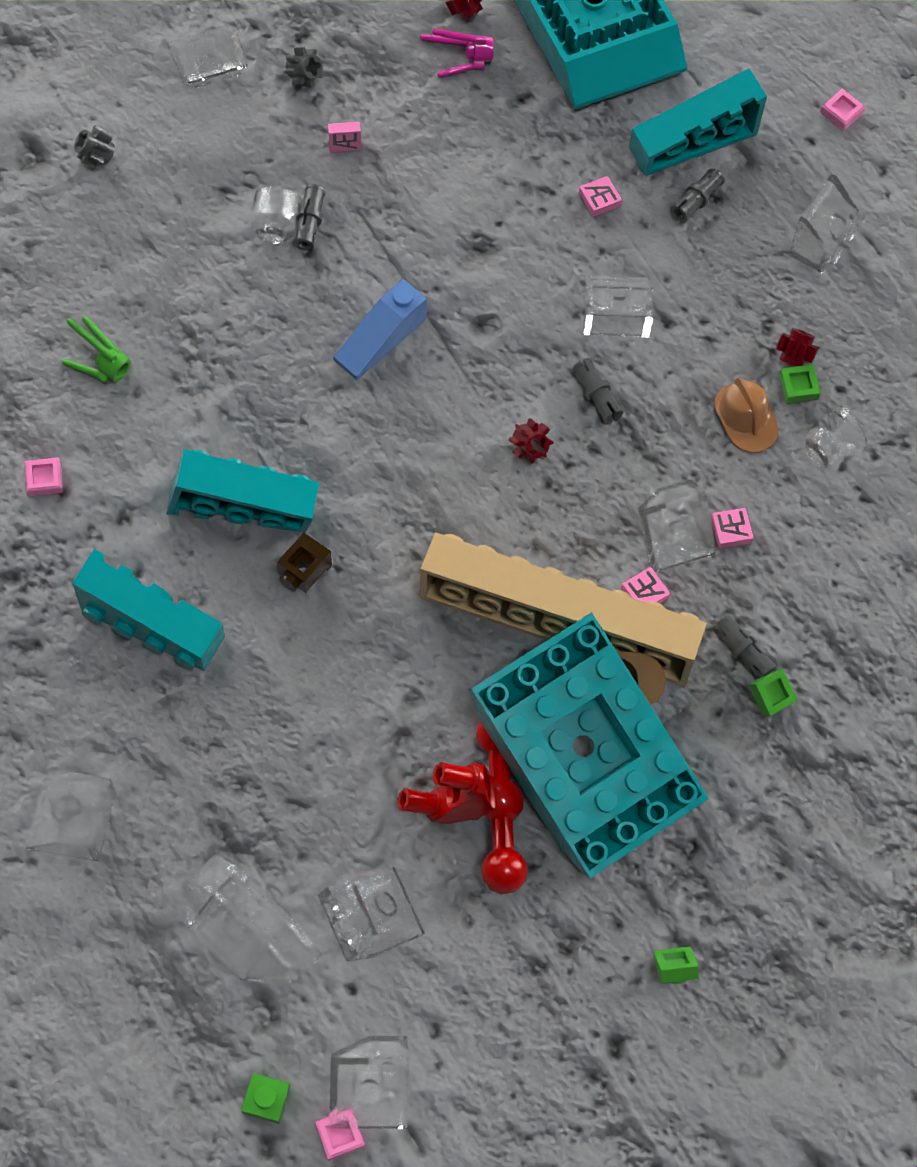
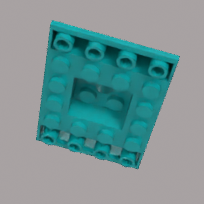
M514 0L575 110L687 71V63L678 24L664 0H601L602 2L599 4H591L587 0Z
M592 612L470 689L485 730L559 848L588 879H591L709 799ZM579 736L586 738L590 743L591 749L586 757H580L574 752L573 743Z

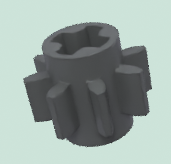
M296 47L294 48L295 55L286 56L287 62L284 73L292 78V85L312 87L314 86L313 79L323 77L321 73L324 61L316 56V49Z
M94 125L92 132L86 129L82 130L74 144V149L78 152L77 158L82 160L81 163L93 169L96 168L97 163L107 164L115 151L114 143L110 142L112 136L108 135V131Z

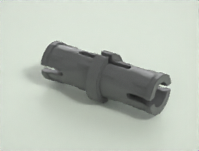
M710 168L697 183H692L686 189V194L671 207L670 211L675 220L678 221L684 215L680 222L685 223L698 208L706 206L710 196L725 182L724 176L719 170L711 176L715 172V168Z
M309 184L305 187L302 208L298 210L296 216L298 226L293 244L301 250L313 249L317 226L322 223L323 216L320 212L326 192L323 187L316 184Z
M583 359L584 367L581 361L574 365L572 371L586 390L585 397L589 402L594 403L605 424L612 423L611 416L617 421L624 412L610 393L609 383L606 380H602L591 359Z
M730 615L722 618L714 626L713 631L732 649V655L737 660L741 659L758 679L777 668V665L758 647V641L753 636L749 637Z

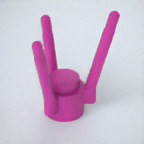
M433 29L432 33L434 35L422 34L420 36V39L423 41L466 46L467 59L473 60L471 63L439 71L438 77L454 75L473 69H484L485 62H492L493 37L474 36L440 29Z

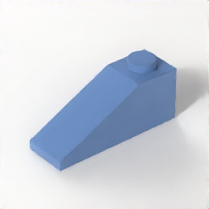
M402 279L378 300L333 356V360L353 378L358 380L427 319V298Z

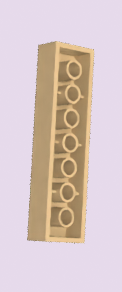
M435 532L420 568V598L544 640L552 638L592 612L616 651L639 652L650 655L663 668L666 681L686 687L707 624L691 613L683 612L679 614L667 610L660 603L654 601L643 602L632 598L624 591H610L598 587L591 580L583 578L577 580L565 576L558 569L551 567L541 568L530 564L528 560L522 557H508L497 553L489 546H475L463 542L460 537L453 534L442 535Z

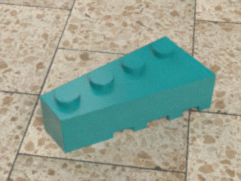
M748 68L632 128L629 148L645 176L754 137L758 134L767 95L751 69Z
M184 449L173 479L166 514L178 516L179 510L194 511L195 518L209 520L210 515H224L229 519L230 523L237 524L248 523L254 519L259 520L261 527L306 533L313 520L319 482L312 481L307 476L300 474L288 475L280 473L268 466L255 467L243 464L242 461L236 458L222 459L210 456L203 450L194 449L190 451Z
M94 548L72 582L82 615L93 623L100 624L104 622L112 626L117 634L126 639H131L133 636L143 641L145 647L154 653L162 654L165 652L175 657V661L187 669L196 667L205 671L225 638L223 623L184 600H179L175 604L172 602L173 598L165 589L155 583L146 587L138 578L132 575L134 571L122 564L118 569H115L103 561L105 554Z

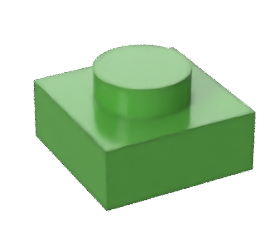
M814 364L781 368L779 377L786 404L819 400L821 392Z
M783 668L775 669L749 684L763 717L771 716L797 701Z
M691 946L654 951V965L661 984H681L687 980L699 979V968Z
M252 1073L241 1109L242 1114L279 1124L289 1093L290 1083Z

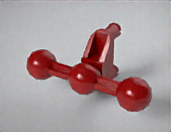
M480 720L475 734L480 748L489 754V772L486 765L474 762L465 767L439 762L433 771V782L435 785H439V787L430 793L404 788L399 793L397 804L401 811L425 814L430 821L436 823L451 824L478 820L483 816L488 821H491L493 850L482 861L481 874L483 882L491 891L500 895L516 892L522 887L528 873L525 859L518 851L514 850L513 821L523 811L524 796L519 786L511 781L509 766Z

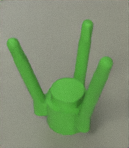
M84 316L82 321L104 345L75 321L67 319V324L100 352L95 360L99 370L68 359H63L62 364L94 376L105 384L109 379L114 382L120 381L131 366L129 357L121 352L87 316Z

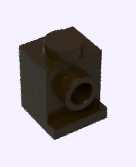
M303 532L277 562L278 573L281 575L279 580L291 591H296L299 588L306 593L325 570L328 571L332 567L331 551ZM302 567L307 568L304 573L299 569Z

